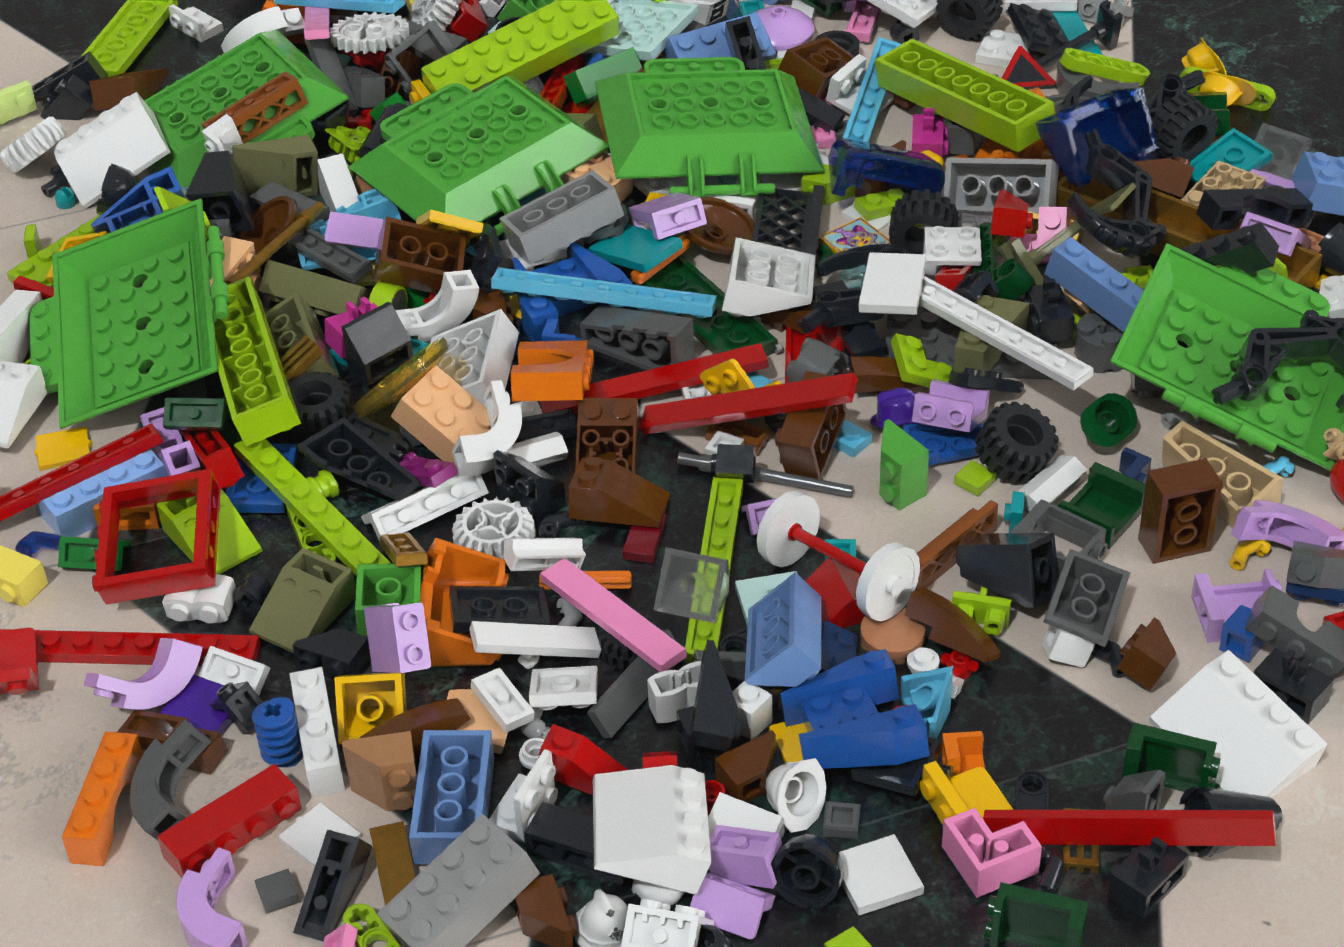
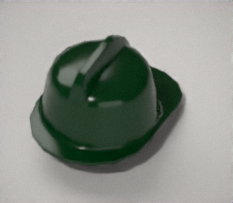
M1107 393L1085 408L1081 414L1080 424L1085 436L1093 444L1102 448H1111L1132 433L1136 428L1138 417L1135 407L1126 397L1117 393Z

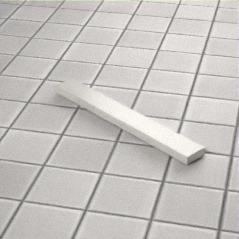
M925 276L923 277L918 305L1073 391L1093 377V367Z

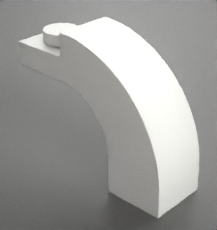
M279 6L255 13L230 30L223 40L222 50L226 53L260 32L278 30L285 37L304 33L302 15L298 8L281 11Z
M471 270L444 272L440 291L434 299L417 308L395 311L409 336H413L414 339L428 342L431 341L432 336L459 326L468 317L477 301L479 286Z
M502 380L491 381L483 395L491 430L478 435L460 436L452 450L459 477L480 475L494 469L493 453L497 450L509 453L520 433L522 425L521 406H510V396L507 391L505 392Z

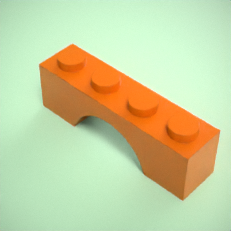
M105 731L62 835L70 863L104 866L114 841V814L118 797L125 785L131 786L134 772L143 756L137 734Z

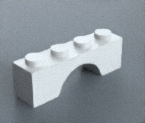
M318 667L289 673L311 797L345 791L323 669Z

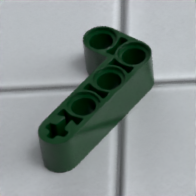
M984 222L977 227L980 228L982 262L980 266H973V273L988 270L1000 291L995 298L1015 300L1031 288L1034 283V277L1016 259L1004 260L998 247L1007 242V239L1003 235L991 234L992 224Z

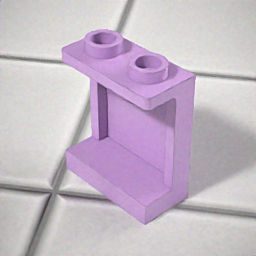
M675 192L628 208L632 224L648 230L652 229L654 239L657 240L707 224L701 197Z
M1250 212L1246 213L1240 228L1261 222L1278 243V253L1291 257L1295 245L1309 249L1312 240L1299 229Z
M934 379L931 381L929 394L918 392L915 395L912 422L971 432L987 417L990 390L966 387Z
M1271 569L1264 570L1260 582L1212 586L1208 573L1195 574L1191 598L1207 643L1221 641L1222 625L1240 605L1252 609L1254 602L1271 585L1282 591L1281 583L1279 580H1275Z
M389 603L364 607L372 672L405 673L431 667L422 603L406 605Z

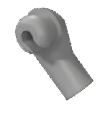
M1179 408L1161 416V422L1165 428L1173 427L1181 421L1192 426L1202 425L1205 422L1204 419L1198 416L1195 419L1192 417V414L1186 411H1179Z
M563 597L559 598L557 608H562L560 613L564 614V618L557 626L577 627L583 619L582 612Z
M532 707L535 712L534 721L521 726L522 733L529 739L541 738L545 740L551 728L546 727L545 722L540 720L543 710L538 707Z

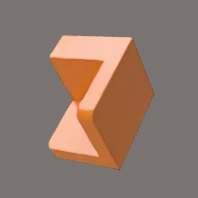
M983 732L942 733V764L953 766L952 776L976 767L985 768Z

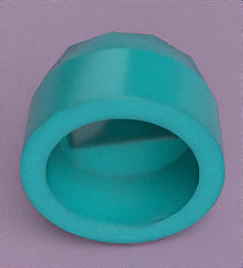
M61 187L55 193V202L58 208L70 209L77 204L76 195L69 187Z

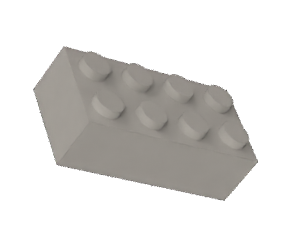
M947 158L944 197L947 196L951 199L950 204H955L958 216L993 217V208L1001 189L1028 203V212L1039 214V207H1056L1059 165L1052 159Z
M591 170L502 216L499 220L509 245L531 265L532 263L543 261L546 256L557 250L566 249L571 243L580 238L590 236L597 229L615 223L617 219L624 216V212L615 188L594 170Z
M481 814L377 915L393 936L405 947H465L540 872L525 850L485 815Z

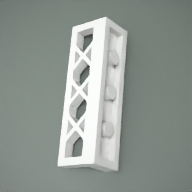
M456 474L436 488L425 486L399 501L395 500L364 514L361 518L364 524H372L380 542V536L383 534L404 533L489 492L481 474L467 477H459Z

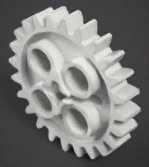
M373 12L371 15L367 13L362 15L354 14L353 18L345 17L346 20H338V24H333V27L330 28L333 47H338V50L345 49V52L353 50L354 54L363 51V54H366L368 51L373 53L377 51L385 52L386 48L394 49L395 45H399L410 36L409 23L406 22V18L402 19L401 16H395L394 13L386 15V13L377 14L376 12Z

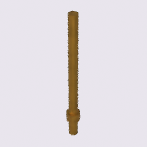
M318 201L309 209H304L296 216V220L241 267L225 283L228 285L251 275L299 231L312 225L315 222V217L325 209L324 204Z

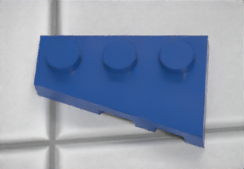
M921 423L903 424V430L929 450L928 466L978 456L975 450L977 447L975 438L983 424H979L971 432Z

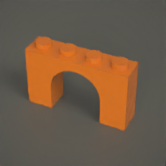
M588 340L520 342L518 347V365H513L511 370L512 402L583 400L584 391L589 390L592 366H594L593 349H588Z

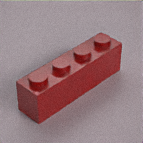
M275 764L271 765L157 835L163 858L181 878L187 869L200 873L204 862L212 857L218 847L230 851L232 855L242 846L262 836L269 829L291 818L296 812L300 811L302 808L297 787Z

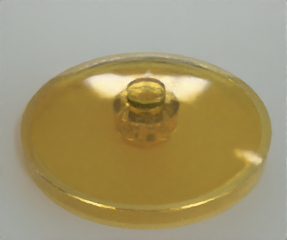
M443 336L433 341L374 386L351 409L358 417H363L387 408L401 400L435 365L438 366L450 347L449 343Z

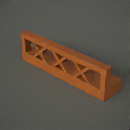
M285 71L201 125L203 129H206L227 114L233 119L241 140L245 144L307 105L308 101L297 78ZM295 90L299 100L292 105L285 104L287 95ZM271 105L277 106L274 116L271 118L264 117L267 107ZM250 118L256 119L252 130L249 132L243 131L245 121Z
M990 500L979 510L972 508L916 553L920 562V574L915 590L927 588L957 563L956 554L959 544L985 533H994L996 531L998 504Z

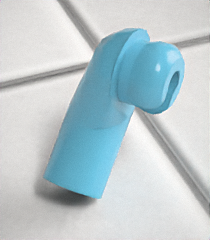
M1279 456L1263 465V467L1275 474L1280 473L1283 477H1288V473L1292 474L1295 469L1294 464L1285 456Z

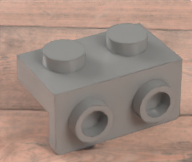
M1080 0L1077 9L1078 15L1082 20L1096 23L1099 5L1105 0ZM1126 0L1110 1L1109 11L1113 15L1119 12L1123 14L1122 27L1124 17H1132L1135 8L1127 6L1129 1Z

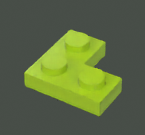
M898 188L875 194H867L866 196L855 198L853 207L866 221L888 215L891 216V210L895 206V202L898 198L902 199L905 193ZM916 224V225H914V226L916 227V226H921V225H925V224Z
M898 333L893 336L891 345L901 381L930 388L931 381L934 379L949 382L950 371H953L951 365L926 359L921 339Z

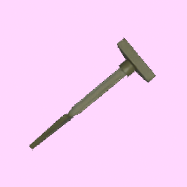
M1133 182L1092 206L1091 209L1101 215L1112 212L1135 189V184ZM1076 219L1040 247L1031 249L1029 252L1020 238L1004 242L998 247V250L1005 261L1010 258L1016 259L1034 277L1033 285H1041L1045 279L1037 266L1042 263V259L1052 253L1054 248L1068 238L1075 236L1083 230L1084 227Z

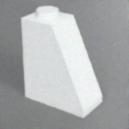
M343 153L318 159V189L326 205L329 207V211L336 212V209L342 205L346 209L358 201L357 196L359 195Z

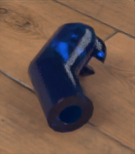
M32 531L18 541L15 550L31 558L41 547L58 550L61 535Z

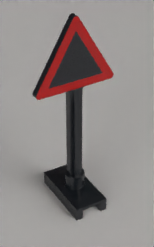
M1105 0L1100 3L1097 22L1089 31L1038 60H1034L1022 46H1018L1002 79L1026 90L1038 87L1040 89L1055 88L1056 81L1044 69L1059 61L1066 48L1079 49L1095 39L1099 40L1109 51L1117 47L1123 14L1119 12L1113 15L1109 11L1111 2Z

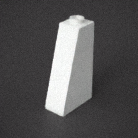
M15 290L0 306L1 361L23 362L30 348V311L36 303L43 301L41 292Z

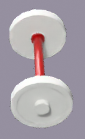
M797 490L784 493L767 509L759 525L757 535L758 552L767 562L779 567L792 565L809 548L824 554L861 574L856 590L857 606L862 614L880 622L891 619L909 601L911 591L915 590L920 574L919 557L915 550L901 543L894 542L886 544L876 551L867 563L816 537L820 522L819 506L814 498Z

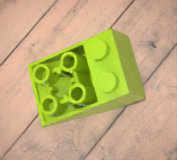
M222 489L220 493L216 574H221L262 552L261 546ZM197 496L158 503L157 508L163 531L193 562Z

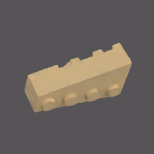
M1181 421L1163 438L1162 462L1167 467L1207 458L1222 481L1217 514L1232 528L1235 526L1236 517L1242 507H1252L1255 500L1280 503L1283 477L1186 422Z

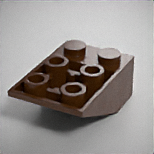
M583 398V400H578L575 472L582 458L599 457L602 460L613 461L636 474L639 439V406L637 398Z

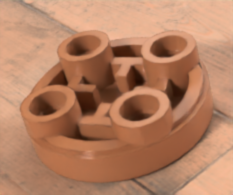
M903 607L891 619L881 622L865 615L860 627L861 647L869 652L886 649L893 664H903L907 661L909 653L923 646L925 625L920 621L905 616L906 607Z

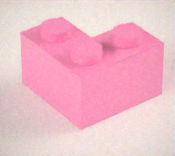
M1039 207L1038 234H1025L1024 238L1010 236V240L1020 238L1028 252L1031 249H1037L1070 225V211L1067 207ZM1052 253L1043 258L1041 264L1048 265Z
M975 808L944 819L942 847L976 898L999 889L1001 882L1013 884L1039 873L1042 846L1024 821L992 833Z

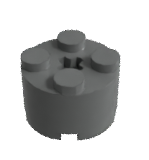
M1093 310L1092 313L1083 316L1077 323L1074 355H1076L1078 360L1093 367L1094 373H1104L1105 369H1114V372H1119L1123 369L1110 363L1124 332Z
M808 337L801 346V353L797 360H792L788 364L785 375L789 377V383L802 381L805 371L833 376L840 375L842 367L848 368L849 357L847 354L817 339Z

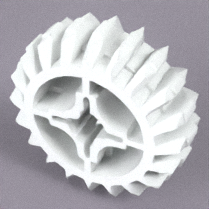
M415 0L411 5L412 9L408 14L410 16L408 20L422 24V26L429 21L435 20L442 31H445L446 27L451 24L452 19L456 17L455 14L459 10V4L462 0Z
M48 117L3 149L0 157L7 168L9 167L12 172H18L64 139L66 132L59 121L57 122L54 117Z
M497 496L491 501L484 498L482 503L473 501L471 508L463 507L462 514L456 515L452 528L454 544L504 559V539L535 538L536 536L534 519H532V515L528 512L527 507H522L519 501L511 503L509 498L500 501Z

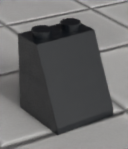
M229 151L204 153L185 194L187 199L192 202L201 198L203 211H205L208 220L230 219L232 232L254 231L255 224L249 190Z
M985 533L958 545L956 561L960 567L961 577L1027 608H1035L1050 600L1058 577L1054 533Z

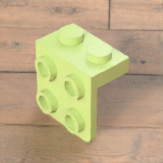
M27 80L0 90V126L17 117L26 116L29 112L37 109L32 86Z

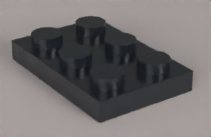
M1010 3L1007 13L1028 50L1049 54L1069 42L1051 11L1047 9H1033L1026 4L1017 5Z
M449 586L453 633L470 634L469 629L472 621L550 625L544 587Z

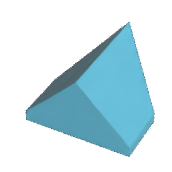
M953 666L901 677L900 700L903 705L916 704L926 723L927 737L937 739L950 712Z

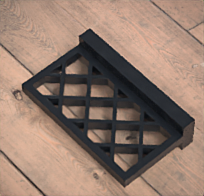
M814 185L813 192L775 189L774 194H760L752 241L760 243L768 241L773 246L816 255L824 186ZM767 198H776L777 200L771 202ZM797 200V201H805V202H803V203H801V204H797V203H795L794 201ZM786 205L789 209L782 210L780 207ZM772 211L775 214L769 217L765 213ZM799 214L802 217L795 219L792 215ZM784 220V221H786L787 223L784 224V225H781V224L778 223V221ZM766 226H770L773 229L766 231L763 228ZM796 228L800 232L793 234L790 230ZM781 234L785 238L778 240L775 237ZM794 243L799 248L788 247V245Z

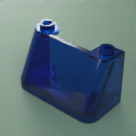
M1143 87L1103 93L1035 122L1041 139L1069 183H1075L1076 187L1092 182L1091 178L1093 177L1085 169L1088 163L1087 154L1090 150L1084 138V134L1086 132L1091 133L1092 129L1098 131L1103 144L1114 147L1127 158L1133 157L1134 161L1146 159L1149 157L1148 153L1159 149Z
M842 138L833 143L828 155L831 193L834 195L845 196L846 189L856 185V188H861L864 178L912 187L911 194H913V190L918 189L919 192L929 189L930 193L935 194L936 191L941 193L945 184L944 168L924 153Z

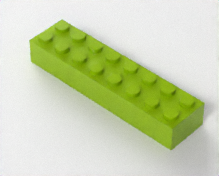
M556 0L422 67L423 84L432 94L454 83L462 84L475 93L506 75L514 76L524 83L619 35V16L607 0Z
M913 38L875 59L878 86L924 108H934V113L1016 152L1024 150L1029 145L1056 130L1053 101Z
M249 276L228 284V316L225 319H217L214 322L218 372L232 421L245 446L262 442L272 435L288 431L294 426L301 424L262 302Z

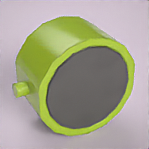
M378 282L370 294L369 301L371 304L375 303L378 307L389 301L395 310H404L407 308L408 296L403 286Z

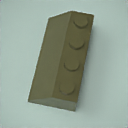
M267 260L259 291L268 294V300L278 303L298 292L309 306L315 307L314 311L316 314L330 317L331 312L335 314L347 312L346 302L351 301L358 308L360 306V298L366 297L369 300L372 292L371 289L272 260Z
M295 292L265 312L280 359L307 335L324 351V354L304 373L311 374L320 371V373L329 372L332 373V376H339L316 313L298 292Z

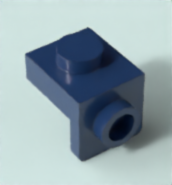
M1125 447L1121 452L1119 471L1128 477L1146 484L1147 471L1150 470L1152 458Z

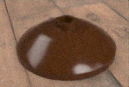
M279 196L269 200L253 213L254 231L238 232L236 238L254 242L255 252L258 254L296 220V203L288 196Z
M701 197L707 224L684 231L686 236L699 247L716 254L732 255L736 237L752 241L755 222L742 208L726 202V200Z

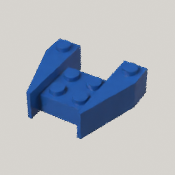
M171 166L151 174L140 181L91 224L94 232L106 231L111 233L161 214L162 208L154 191V188L158 186L185 198Z
M575 242L566 248L567 259L530 271L633 285L621 269ZM517 257L513 258L515 270L527 271ZM517 292L523 330L532 342L542 341V333L547 318L558 319V317L596 304L612 307L607 303L586 304L576 299L557 300L553 296L542 295L532 297L527 295V293ZM630 306L619 307L622 309L634 310V307Z
M886 649L870 651L853 657L816 675L811 680L802 682L797 687H792L780 693L786 727L804 723L808 731L799 734L803 760L816 758L822 769L898 765L930 756L926 723L916 704L901 706L883 713H878L875 705L899 699L896 669Z

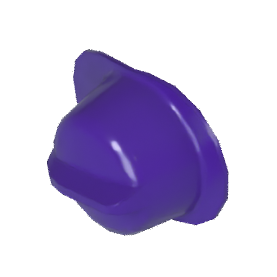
M896 388L880 392L877 395V414L871 417L870 424L876 427H884V421L888 419L897 426L916 423L912 422L916 394L906 388Z

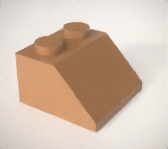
M411 731L342 741L351 791L386 811L413 808L418 773Z

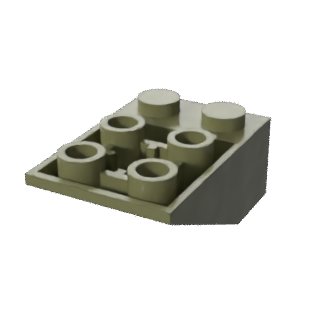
M309 135L232 145L233 161L249 193L253 194L270 181H273L304 196L317 195L318 151Z
M302 548L282 568L253 621L249 633L259 635V638L294 653L292 645L295 641L321 634L356 598L353 569Z

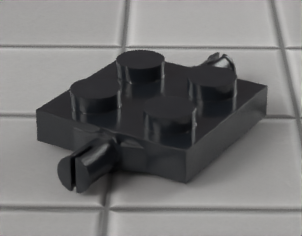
M486 223L483 226L482 233L469 239L470 243L464 255L463 270H471L479 289L482 288L484 292H491L492 275L504 259L495 227Z
M928 737L930 753L928 757L898 765L853 767L851 770L852 780L916 797L920 789V781L923 779V765L937 760L942 751L941 740ZM938 763L946 777L950 780L953 774V766Z

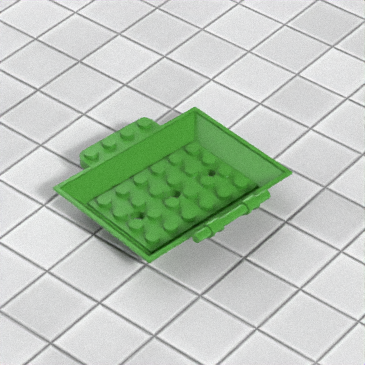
M278 30L260 32L144 100L154 112L170 150L169 154L147 169L151 174H154L171 166L186 198L185 194L204 153L208 152L204 146L206 140L202 133L204 129L201 124L285 71L297 78L308 104L247 143L309 135L312 140L315 132L310 122L350 98ZM295 90L287 95L285 104L292 105L299 100ZM271 105L267 107L264 117L271 118L274 116L277 106ZM250 118L245 121L243 131L249 132L252 130L256 119Z
M734 57L650 59L644 64V73H624L595 82L616 179L687 177V186H670L669 194L678 192L696 197L720 195L756 197L757 194L775 193L774 183L757 184L756 174L824 172L795 77L778 69L745 70L743 62ZM739 175V184L705 185L704 176Z
M506 75L475 93L462 84H449L386 118L380 124L381 135L386 142L351 164L349 168L415 221L429 210H435L481 223L500 211H503L504 215L520 208L519 200L543 186L547 193L561 187L564 183L560 176L607 150L609 145L519 79ZM501 223L494 226L497 236L505 233Z
M201 198L52 255L54 296L36 303L30 311L31 365L40 366L47 394L58 391L60 429L218 372L214 322L217 319H225L228 316V285L224 282L223 271L225 253L223 249L224 243L220 240L219 227L210 226L208 228L209 241L206 243L203 202ZM210 279H213V284L210 286ZM145 324H147L146 329L141 330L142 327H143ZM151 367L149 372L144 374L146 369Z
M1166 243L1110 363L1165 389L1161 398L1178 406L1179 411H1186L1192 414V417L1195 419L1198 416L1234 434V438H1241L1247 441L1250 446L1255 444L1273 453L1278 445L1329 471L1335 460L1323 455L1329 448L1325 442L1324 433L1330 428H1337L1344 433V406L1339 409L1335 405L1340 396L1344 394V371L1328 355L1281 360L1280 365L1270 375L1258 398L1254 401L1248 402L1236 398L1220 405V403H1214V396L1211 393L1213 389L1230 382L1232 376L1236 374L1231 370V367L1237 368L1240 350L1251 330L1255 328H1299L1300 320L1307 310H1314L1320 316L1327 317L1330 310L1328 300L1323 295L1267 268L1250 274L1229 265H1220L1218 268ZM1177 341L1186 343L1188 348L1181 347ZM1285 393L1292 395L1295 401L1286 398Z

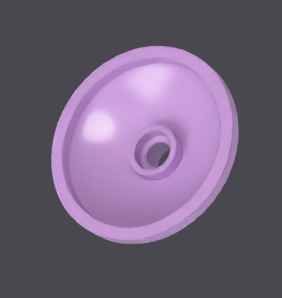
M770 6L754 12L758 13L775 51H783L805 44L814 35V22L808 15L798 9L787 6Z

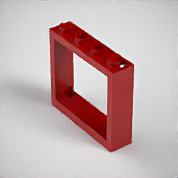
M211 469L104 487L103 500L99 503L101 523L97 526L99 544L98 549L94 552L96 575L92 576V586L106 605L215 586L221 486ZM197 496L192 563L115 576L121 509Z

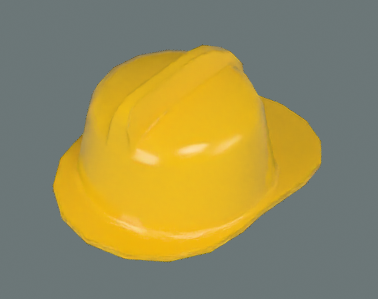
M1200 38L1199 44L1189 49L1187 55L1181 60L1185 68L1192 66L1227 75L1220 58L1205 43L1203 38Z
M1212 71L1203 72L1205 83L1199 85V93L1227 92V107L1231 104L1244 106L1255 100L1256 90L1248 81Z

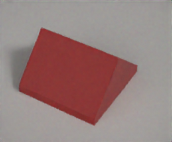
M829 557L805 580L806 583L821 595V623L827 620L841 628L860 624L865 617L858 608L856 600V590L861 574Z

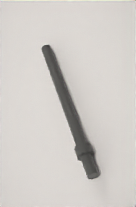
M679 452L677 464L697 467L699 471L712 473V455L702 454V456ZM756 467L755 479L849 498L853 494L854 486L759 467Z

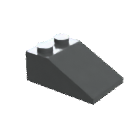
M1070 549L1057 577L1043 622L1105 647L1131 572Z

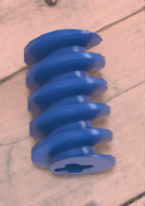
M275 697L259 704L252 713V720L261 758L270 765L275 764L287 768L296 766L303 757V751L293 702L290 698Z

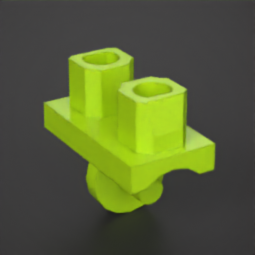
M981 587L980 594L954 590L952 603L965 611L978 624H983V630L987 634L1000 635L1003 628L1008 629L1011 599L988 595L989 590Z

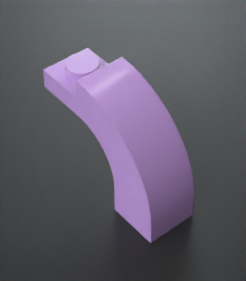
M164 407L140 415L143 427L153 423L164 442L151 448V450L165 465L167 476L199 471L201 469L190 440L184 442L179 430H166L163 427Z
M1255 500L1252 507H1242L1236 517V523L1231 533L1239 541L1269 540L1291 548L1294 541L1341 550L1344 549V532L1336 526L1306 511L1270 501Z
M160 638L154 662L150 669L141 677L132 681H124L102 674L87 673L83 686L95 688L94 695L112 699L110 705L112 707L135 710L157 707L177 696L186 687L196 671L203 647L176 639Z
M219 847L212 857L204 862L200 873L187 869L178 887L176 898L177 910L184 936L190 947H246L248 944L242 922L223 916L213 910L216 901L236 874L231 852Z

